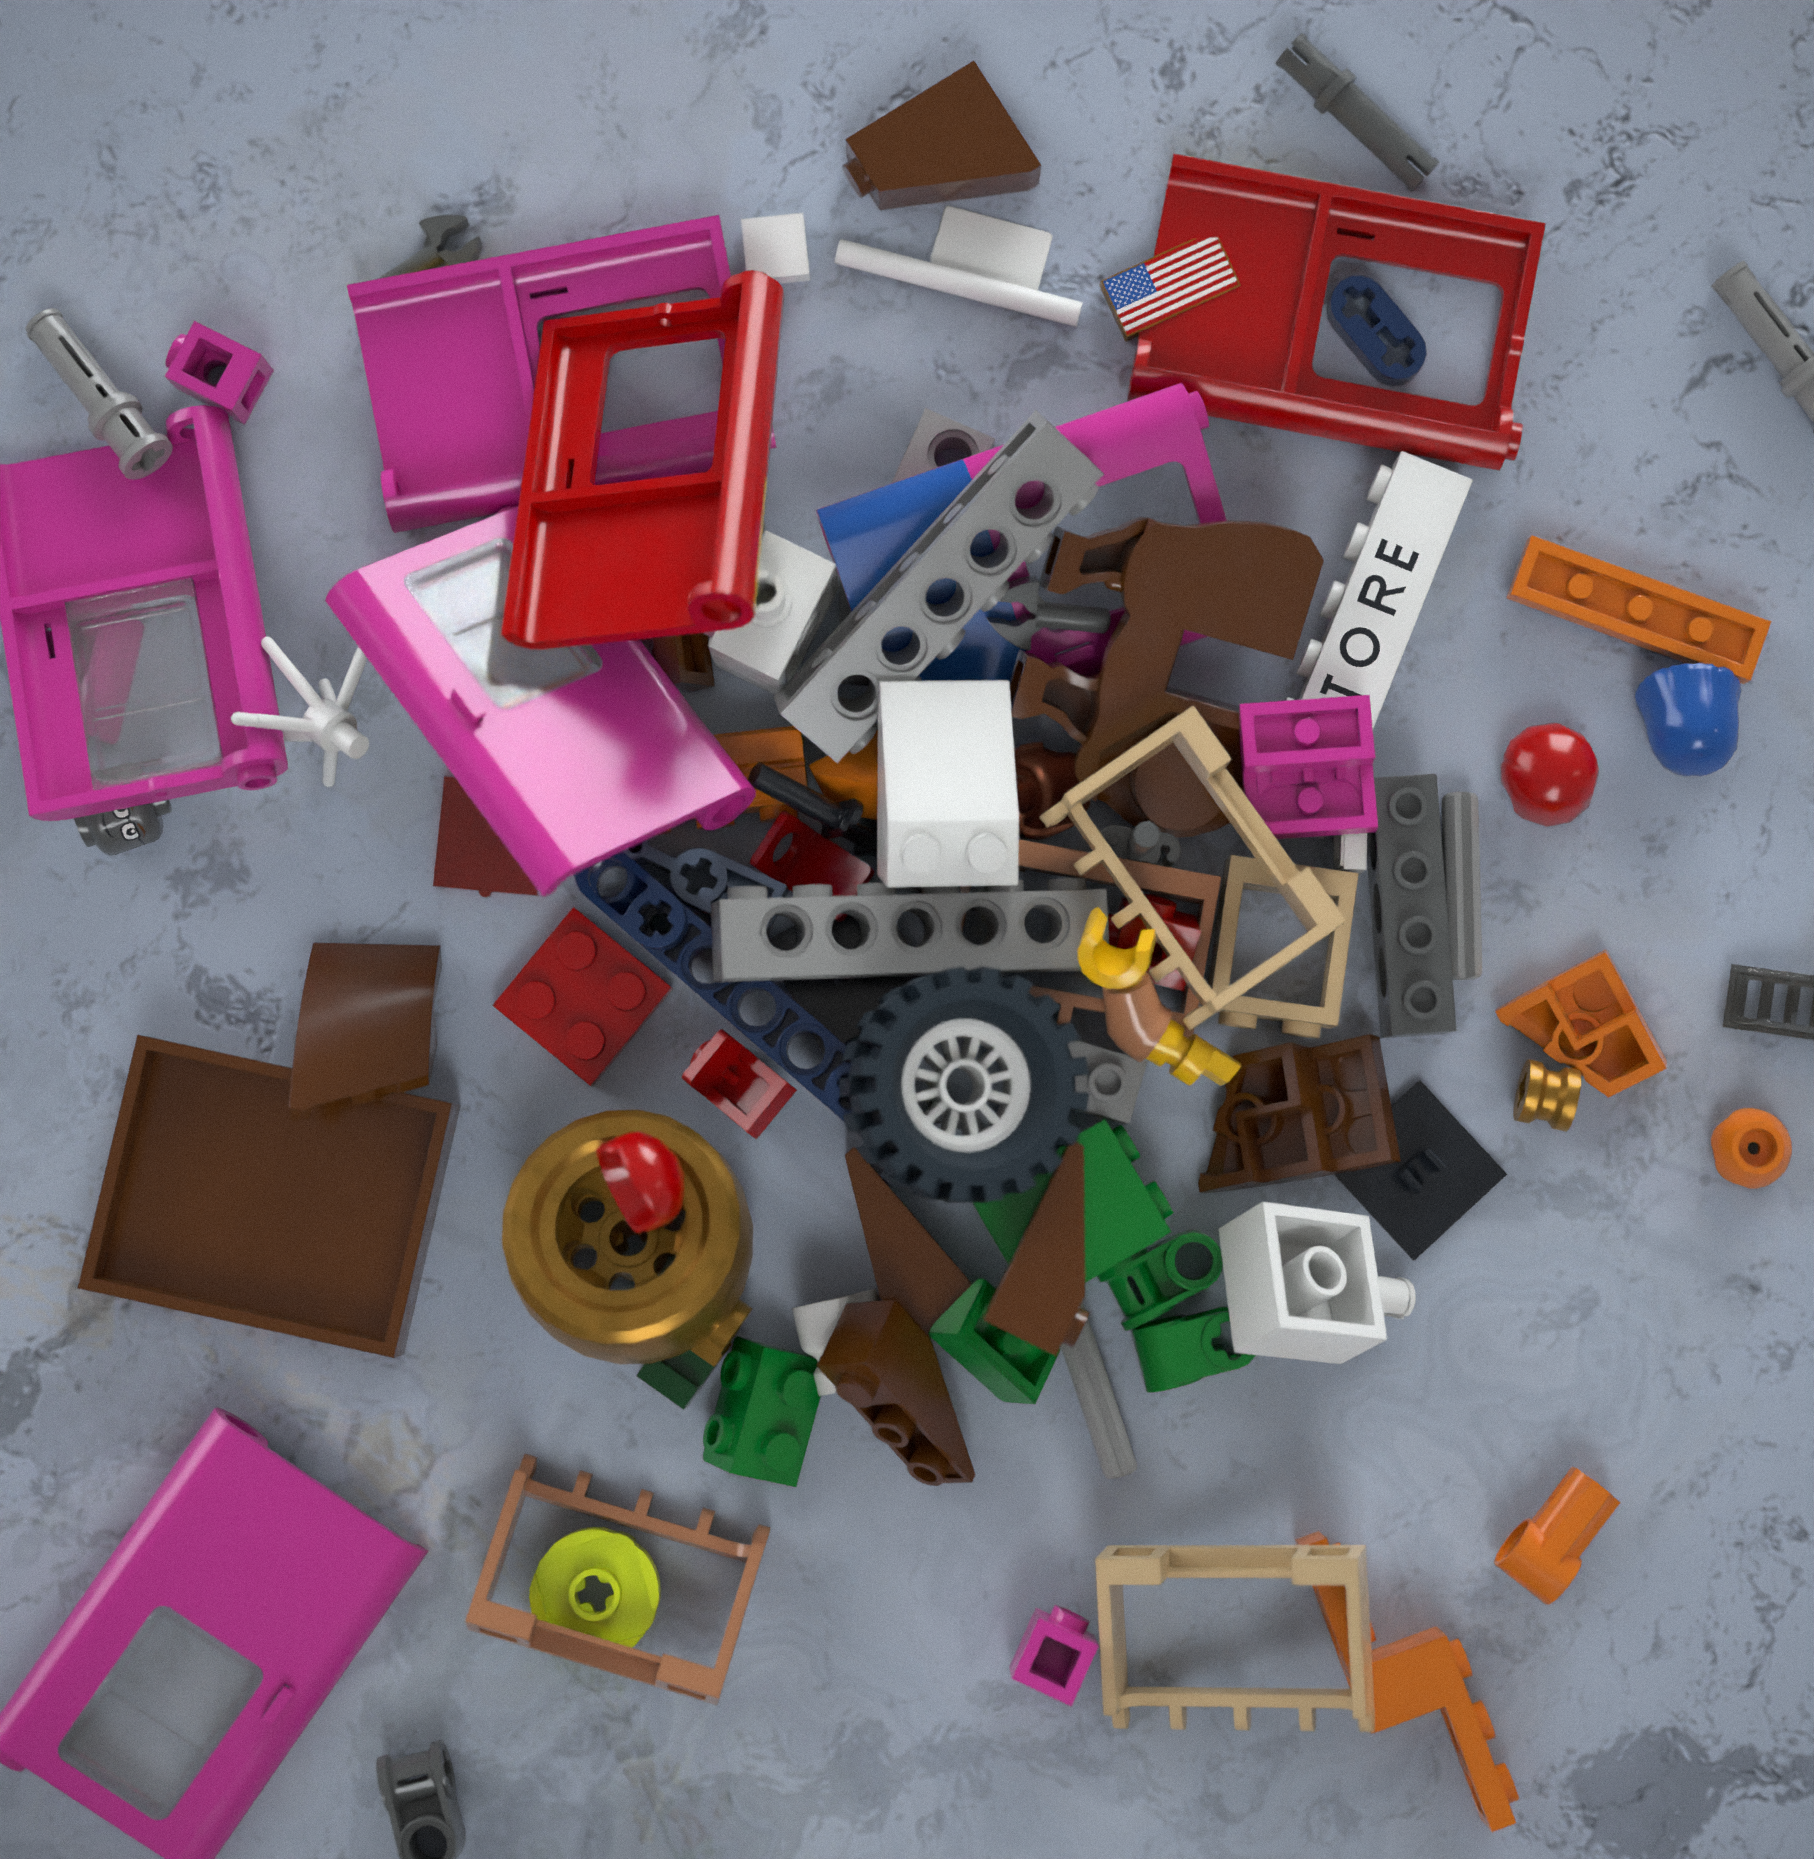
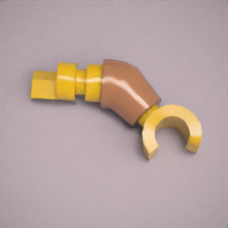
M1099 907L1091 910L1078 947V963L1087 978L1094 984L1103 987L1107 1034L1116 1046L1137 1062H1142L1146 1058L1158 1067H1161L1166 1062L1171 1065L1169 1074L1188 1086L1192 1085L1201 1074L1220 1086L1229 1083L1241 1068V1063L1196 1034H1192L1189 1038L1183 1035L1185 1027L1171 1019L1172 1010L1164 1006L1160 1001L1152 978L1146 971L1150 964L1156 941V929L1141 930L1138 944L1133 948H1116L1109 945L1103 939L1108 920L1107 916Z

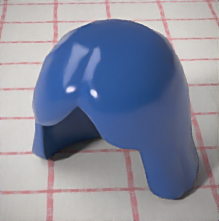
M1684 663L1672 665L1669 668H1661L1647 676L1638 685L1635 692L1636 705L1644 721L1651 750L1663 768L1681 776H1704L1723 768L1731 759L1738 745V702L1741 695V684L1733 671L1727 667H1716L1713 664Z

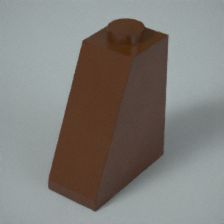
M975 61L970 62L845 139L848 162L842 165L843 171L857 195L863 198L869 194L879 210L1029 191L1039 185L1040 162Z

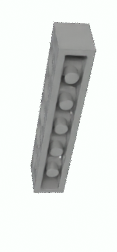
M1035 410L773 697L780 715L836 763L848 751L852 754L861 751L873 738L878 728V725L875 723L878 720V681H921L919 674L935 657L944 659L952 653L965 635V630L963 629L965 624L979 609L986 612L1001 600L1009 588L1007 579L1024 561L1030 564L1047 550L1054 538V534L1051 531L1068 513L1071 515L1078 514L1093 500L1099 488L1096 482L1104 473ZM1034 480L1044 483V495L1037 505L1028 509L1016 507L1015 496L1023 484ZM989 529L1000 532V542L993 553L984 557L971 555V542L978 533ZM942 578H950L956 581V590L950 600L943 604L926 602V592L933 582ZM895 627H908L913 630L912 639L904 649L897 652H889L881 648L883 637L889 630ZM851 675H863L869 678L868 688L861 696L854 699H845L837 695L838 687L845 678Z
M1086 878L1047 880L1048 891H1024L1023 880H1018V885L985 886V892L960 893V886L921 887V894L897 895L896 887H887L884 883L857 885V896H832V885L793 886L792 898H767V887L765 886L728 888V899H720L711 904L713 982L925 976L945 969L965 966V970L982 966L1000 969V973L1082 971L1078 963V947L1091 910L1099 907L1108 919L1107 889L1087 890ZM1031 908L1042 911L1049 920L1050 932L1043 943L1032 940L1026 933L1024 921ZM967 910L978 912L987 923V935L980 945L970 943L962 934L961 919ZM903 912H911L917 915L924 925V937L917 947L906 945L897 934V920ZM839 913L852 916L860 926V940L853 949L841 947L833 938L832 923ZM774 915L787 917L796 928V942L789 951L776 949L767 938L766 927ZM1107 920L1103 934V939L1109 944V929Z

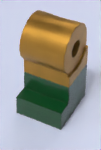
M739 1299L729 1317L705 1341L679 1356L651 1364H644L636 1376L684 1410L691 1404L732 1345V1339L753 1308Z

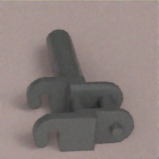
M1149 821L1139 823L1135 828L1110 825L1100 832L1118 858L1156 864L1161 851L1165 853V858L1162 861L1163 866L1172 867L1181 854L1179 840L1171 834L1160 832L1158 827Z

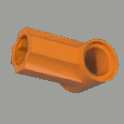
M1572 1466L1532 1520L1528 1518L1522 1521L1506 1538L1495 1556L1494 1565L1545 1605H1550L1563 1594L1576 1577L1582 1564L1580 1555L1621 1502L1596 1481Z

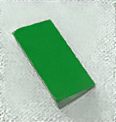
M977 1279L934 1322L928 1335L998 1399L1009 1403L1036 1404L1061 1349H1059L1055 1356L984 1321L982 1317L996 1289L987 1280Z

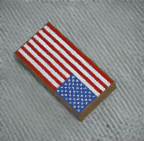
M1219 237L1193 238L1101 280L1099 286L1126 342L1138 337L1139 332L1241 285Z

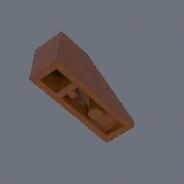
M1077 1142L1074 1145L1065 1147L1060 1157L1063 1161L1053 1171L982 1317L984 1321L1055 1356L1062 1343L1071 1348L1074 1347L1090 1313L1080 1308L1085 1297L1084 1146Z
M853 1147L844 1156L879 1296L883 1301L897 1300L931 1339L928 1332L934 1322L972 1283L869 1163H866L856 1147Z

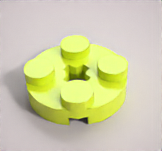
M606 1527L578 1529L557 1540L539 1561L529 1591L531 1613L537 1615L538 1620L631 1648L639 1642L653 1624L661 1599L659 1573L647 1550L638 1544L631 1534ZM597 1575L600 1583H610L613 1588L614 1594L606 1597V1609L602 1611H595L592 1602L581 1603L578 1598V1592L587 1586L586 1577Z

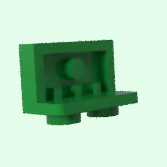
M737 1336L734 1339L731 1352L726 1355L722 1363L720 1372L721 1390L715 1412L708 1419L703 1434V1444L705 1447L703 1460L730 1474L796 1487L821 1396H818L813 1374L817 1368L816 1358L811 1355L764 1345L754 1340Z

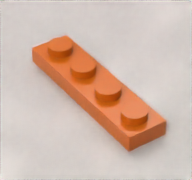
M1533 535L1526 541L1506 599L1684 663L1713 664L1716 667H1727L1733 671L1742 684H1746L1752 679L1772 622Z

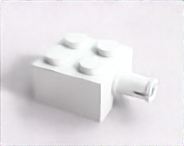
M766 530L761 544L754 618L749 624L741 628L704 633L710 637L708 647L716 667L776 695L798 671L839 589L836 564Z
M1261 1202L1218 1229L1234 1353L1342 1364L1387 1340L1384 1316L1404 1319L1403 1316L1408 1317L1414 1308L1416 1294L1414 1285L1409 1279L1378 1276L1369 1216Z

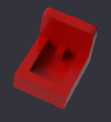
M723 1029L718 1030L711 1040L704 1042L698 1047L691 1058L690 1065L681 1077L682 1080L708 1099L756 1140L797 1091V1089Z

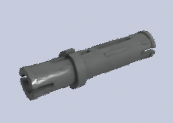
M1304 33L1300 34L1292 42L1293 47L1291 50L1307 65L1288 48L1281 54L1275 64L1287 72L1316 99L1313 105L1322 115L1327 111L1333 115L1408 186L1407 189L1410 192H1413L1423 182L1424 176L1407 160L1413 163L1426 177L1429 176L1440 161L1433 158L1353 83L1356 76L1348 68L1341 72L1307 39L1308 37Z

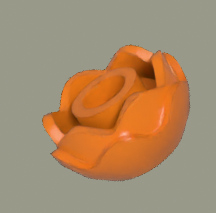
M1742 1108L1735 1110L1714 1129L1711 1136V1146L1718 1173L1727 1181L1749 1189L1765 1187L1776 1181L1786 1171L1791 1160L1792 1141L1787 1128L1776 1116L1760 1109ZM1751 1142L1756 1143L1758 1146V1151L1755 1154H1751L1748 1151V1145Z

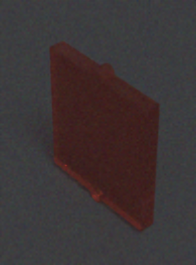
M444 776L433 886L479 891V894L484 898L491 897L493 892L539 896L538 889L457 779Z

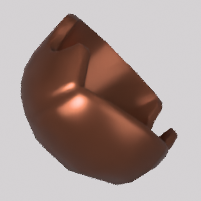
M1043 742L1021 744L1018 748H1014L1019 836L1041 840L1074 827L1075 825L1068 815L1058 824L1049 828L1045 826L1040 816L1062 801L1065 793L1080 784L1075 777V754L1073 752L1052 751L1044 747ZM1091 799L1083 804L1086 812L1091 805Z

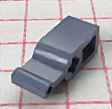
M647 840L623 850L638 865L649 863L670 873L671 886L677 896L689 907L710 917L711 904L720 899H728V888L767 887V898H786L789 893L787 885L709 849L701 847L688 849L676 859L651 847ZM642 845L641 851L634 854V848ZM705 863L710 864V874L717 881V884L713 889L702 887L697 895L690 894L692 884L685 878L686 873L689 869L700 871ZM778 915L772 916L766 927L767 937Z

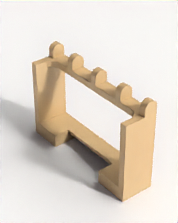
M1194 705L1065 793L1062 801L1040 816L1042 822L1049 828L1058 824L1068 815L1092 849L1090 853L1073 865L1080 876L1102 863L1124 894L1130 905L1111 918L1118 929L1137 916L1140 917L1148 929H1156V941L1168 958L1151 969L1149 973L1155 982H1158L1176 969L1202 1005L1189 1012L1183 1019V1022L1190 1031L1347 921L1310 868L1307 867L1302 872L1297 869L1230 775L1226 766L1231 761V757ZM1171 743H1174L1308 931L1218 995L1205 982L1083 807L1084 803Z
M1108 1545L1095 1558L1103 1716H1112L1114 1729H1128L1130 1722L1129 1707L1169 1706L1171 1729H1186L1187 1707H1233L1235 1729L1250 1730L1251 1707L1299 1708L1301 1731H1315L1316 1708L1352 1710L1353 1719L1358 1721L1360 1732H1374L1375 1707L1366 1545ZM1167 1578H1292V1585H1346L1351 1689L1128 1687L1123 1585H1161Z

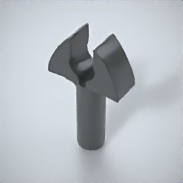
M440 215L425 218L419 221L420 227L426 234L423 249L377 279L476 261L480 257L483 243L480 237L477 236L466 243L460 250H445L446 241L450 236L456 235L470 226L467 217L461 215Z
M1026 576L1010 581L1007 592L999 601L1022 603L1031 613L1022 614L1018 619L1012 621L1003 618L987 617L990 625L1003 638L1013 645L1028 651L1031 650V636L1043 627L1104 634L1108 631L1111 623V615L1107 608L1045 602L1038 595L1041 582L1036 576Z

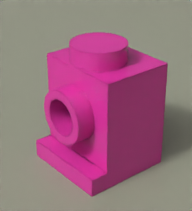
M196 321L193 322L187 335L182 333L174 340L165 362L166 367L169 368L165 377L176 389L209 406L224 409L229 416L244 425L274 371L262 354ZM217 366H225L226 369L218 384L209 383L208 376L210 371Z

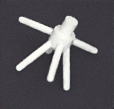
M264 637L261 641L262 647L310 707L304 713L303 718L235 712L231 716V721L233 724L240 726L282 730L284 742L316 743L324 749L322 782L324 786L331 787L335 783L338 751L341 750L352 759H358L367 752L369 747L368 738L357 730V721L354 715L347 711L365 667L367 657L358 646L337 699L330 681L326 678L321 679L318 682L321 699L271 637Z

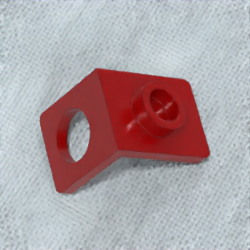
M785 810L779 814L750 859L752 866L770 878L787 885L788 889L792 892L793 886L832 885V896H857V885L868 884L874 875V869L832 841L823 838L821 834ZM792 833V842L788 851L782 858L773 862L776 846L784 836ZM839 913L835 920L842 922L848 914Z

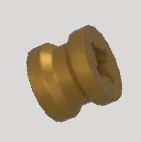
M1527 1059L1517 1084L1513 1111L1514 1120L1529 1124L1535 1119L1547 1121L1552 1129L1567 1132L1574 1120L1581 1089L1580 1070L1565 1067L1558 1072L1547 1070L1542 1062Z

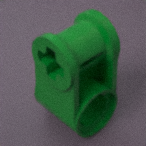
M1187 1230L1148 1249L1147 1247L1096 1277L1099 1282H1107L1124 1315L1120 1323L1124 1331H1129L1164 1314L1175 1307L1177 1303L1216 1282L1223 1268L1221 1249L1205 1233ZM1190 1242H1198L1205 1245L1211 1256L1208 1270L1203 1275L1195 1278L1181 1275L1175 1266L1177 1251L1184 1244ZM1128 1276L1134 1278L1144 1298L1143 1302L1140 1303L1137 1300L1127 1280Z
M1228 1306L1190 1315L1162 1318L1147 1322L1130 1330L1146 1392H1160L1197 1382L1204 1377L1242 1368L1255 1358L1256 1355L1226 1353L1222 1344L1212 1345V1339L1221 1335L1220 1324L1230 1321Z

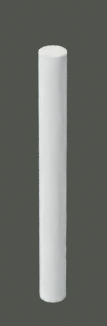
M843 239L839 241L835 256V264L1075 327L1077 326L1083 304L1080 301Z

